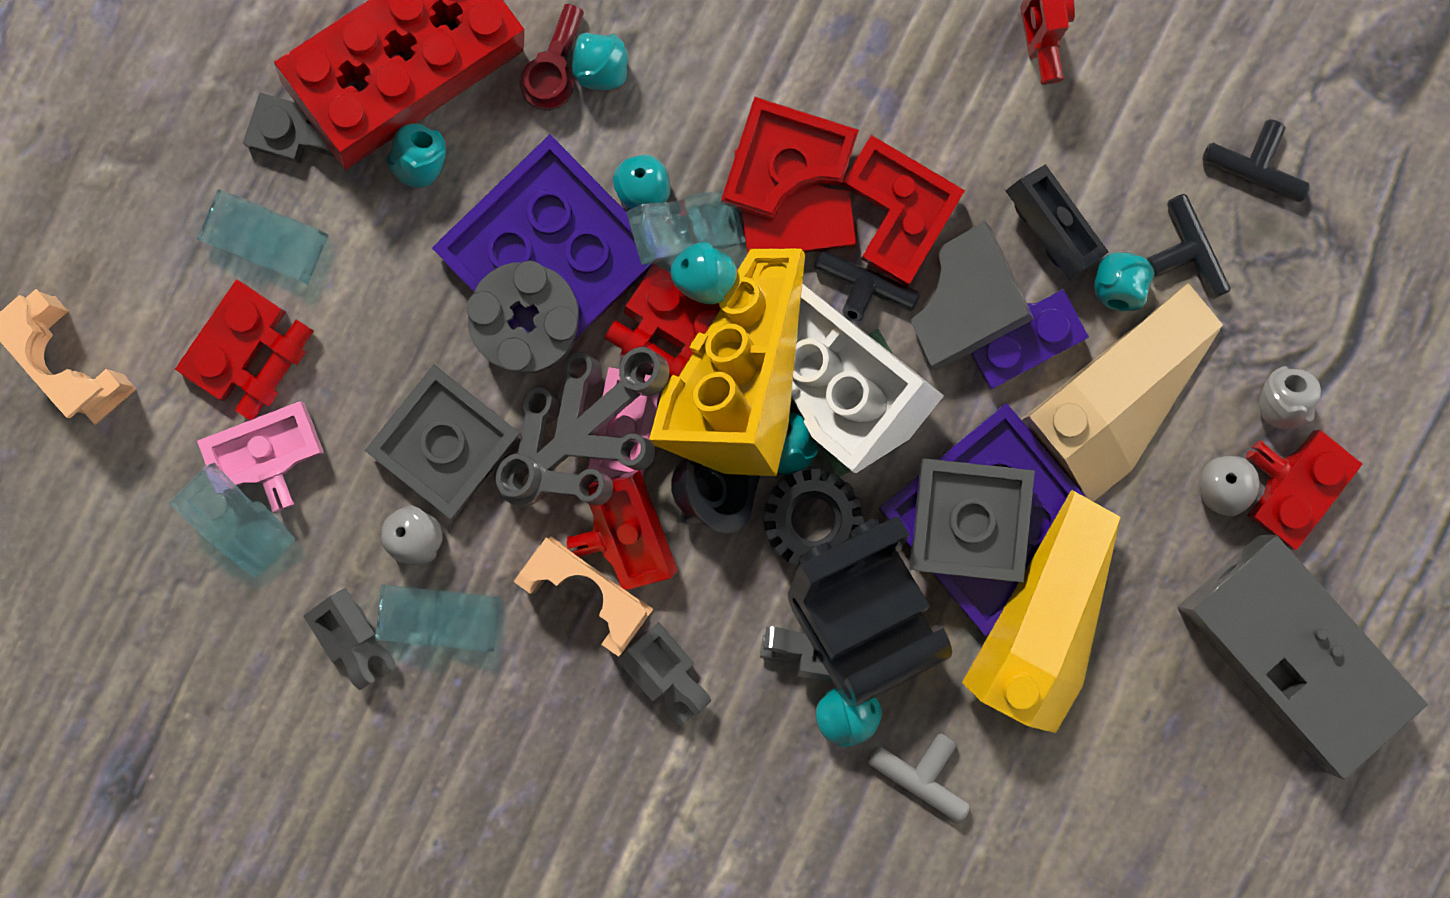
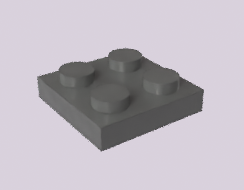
M433 364L364 451L448 518L454 519L522 433Z
M921 459L909 570L1024 582L1035 470Z

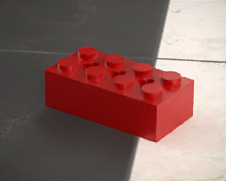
M368 0L274 61L281 84L323 138L344 170H347L392 140L402 126L412 123L416 124L524 51L525 29L503 0ZM443 22H452L457 24V28L450 30L445 24L439 27L438 25ZM401 51L404 53L410 52L411 58L404 61L401 56L396 55L392 57V55ZM354 81L365 82L366 88L358 92L355 87H347V85Z

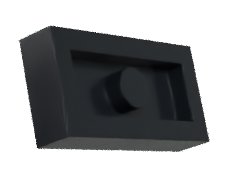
M1046 164L1019 179L1005 190L1013 201L1019 217L1031 226L1046 247L1050 260L1057 267L1061 268L1069 280L1109 253Z

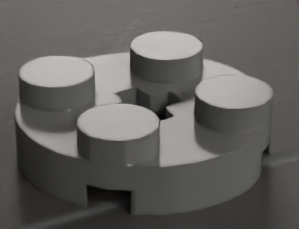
M535 261L513 262L491 271L480 281L467 303L468 328L476 348L492 364L511 372L539 373L550 369L567 356L576 339L579 306L572 289L558 273ZM518 304H522L525 308H530L534 305L539 311L533 318L536 328L528 333L522 327H517L514 330L510 327L509 321L514 318L512 309Z

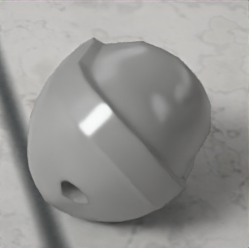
M1286 366L1276 369L1265 381L1260 394L1259 408L1262 418L1270 426L1283 430L1295 429L1311 422L1314 419L1315 409L1321 396V387L1318 380L1305 370L1289 369Z
M1224 456L1215 458L1206 464L1200 476L1199 490L1202 499L1210 509L1222 516H1237L1244 512L1256 499L1259 490L1258 473L1254 466L1242 457Z
M407 505L396 510L385 519L381 529V542L386 552L395 560L408 565H424L436 558V552L442 543V529L435 517L425 513L418 507Z

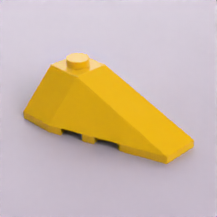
M750 249L737 270L734 286L724 296V300L719 303L721 308L707 332L705 334L699 332L690 345V349L693 352L691 358L679 377L672 375L662 390L649 438L654 446L724 474L777 476L789 423L805 253L802 249Z
M1070 491L1025 570L1024 582L1017 584L962 681V684L982 703L1029 727L1052 733L1057 732L1084 684L1121 517L1075 491Z

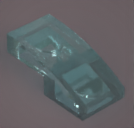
M218 189L197 239L308 285L329 235L320 229L280 215L262 205Z
M724 191L696 193L680 201L643 204L627 211V217L641 264L675 260L681 251L699 242H708L717 250L744 243L745 237L736 208L721 204Z
M215 462L208 464L168 502L213 546L255 578L264 572L297 540L260 500L252 502Z
M382 584L375 640L492 652L495 648L500 597Z

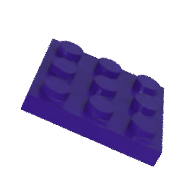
M551 134L432 247L474 292L477 285L487 274L505 264L535 261L555 271L568 283L578 302L579 320L575 341L625 294L654 263L656 264L665 255V251ZM518 304L512 309L514 318L509 321L512 330L522 327L528 333L536 328L533 322L534 316L539 313L536 306L533 305L530 308H525L522 304Z
M1007 403L1003 404L937 459L1035 470L1025 570L1070 491L1073 490L1084 496ZM919 475L878 508L887 520L899 516L910 534L906 540L910 548H912ZM932 573L983 636L990 634L1019 583L1015 581Z

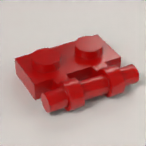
M654 263L626 304L623 312L640 323L639 326L632 331L615 320L604 339L620 348V356L622 357L637 347H647L667 361L669 379L672 375L679 377L693 354L690 345L699 332L702 334L707 332L721 308L718 303H699L685 296L672 282L671 273ZM657 334L682 351L675 358L650 341Z
M236 279L174 370L222 401H226L235 386L238 385L246 393L234 410L248 420L256 418L264 404L270 406L279 392L275 388L292 363L298 366L307 353L303 347L314 333V330L296 319L285 336H283L274 329L286 311ZM265 344L274 352L256 377L247 369Z

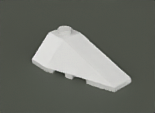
M802 283L791 397L804 417L805 421L803 422L812 438L851 471L858 473L909 440L944 395Z

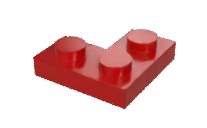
M870 135L842 183V186L888 212L862 255L861 260L908 287L965 192L964 189L873 135Z

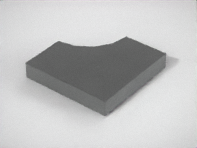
M986 222L979 224L937 248L941 263L938 289L927 307L911 319V323L931 367L937 371L1034 320L991 227Z

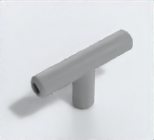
M941 733L936 736L916 769L881 746L876 747L869 757L868 763L871 767L954 821H963L969 812L970 807L967 802L935 782L938 774L956 748V742Z

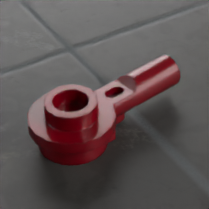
M564 4L547 52L538 53L537 57L528 63L521 73L519 84L522 95L529 105L538 110L550 111L558 109L567 103L573 94L574 79L566 61L584 11L577 6Z

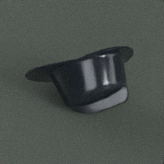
M684 458L676 465L671 478V492L675 504L681 511L680 521L687 525L703 524L711 530L723 534L740 531L749 521L760 475L724 474Z

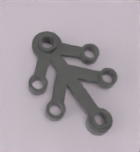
M637 347L630 350L620 363L619 377L621 381L583 413L587 389L593 387L599 381L601 365L595 358L583 352H576L570 355L563 367L566 381L562 402L555 393L543 387L533 388L524 398L523 410L526 415L518 453L506 457L499 465L496 473V484L502 497L510 504L518 507H529L536 504L545 493L577 496L584 502L599 506L606 503L613 493V482L608 475L596 469H586L579 475L552 470L568 457L619 461L633 470L646 469L652 463L655 456V448L650 440L636 433L626 434L622 438L596 436L594 434L640 395L652 396L664 389L669 381V366L665 358L647 347ZM587 363L586 373L578 378L579 368ZM654 367L651 377L645 382L647 371ZM546 398L545 408L542 412L538 413L540 401ZM558 417L554 439L542 448L545 425ZM640 443L641 451L639 455L631 460L630 453L632 448ZM529 474L528 481L523 487V480ZM598 479V489L590 496V484Z

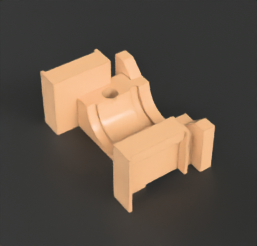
M37 289L26 298L19 295L0 312V342L66 418H71L78 412L86 414L93 424L96 425L130 396L136 388L123 373L105 369L95 379H91L85 373L70 369L53 375L48 370L44 361L45 347L53 336L49 328L69 311L56 296L47 295L39 292Z
M552 536L549 539L545 538L516 577L514 583L528 593L534 594L546 579L557 586L562 585L566 579L574 575H583L594 580L603 594V607L599 616L608 622L610 630L602 645L619 657L653 608L583 561Z

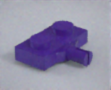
M1064 289L1040 302L1027 303L1034 320L971 353L989 389L1001 385L1089 338Z

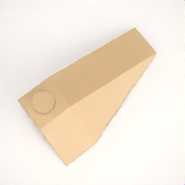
M1187 283L1021 420L1083 495L1094 502L1133 470L1223 324L1191 285Z

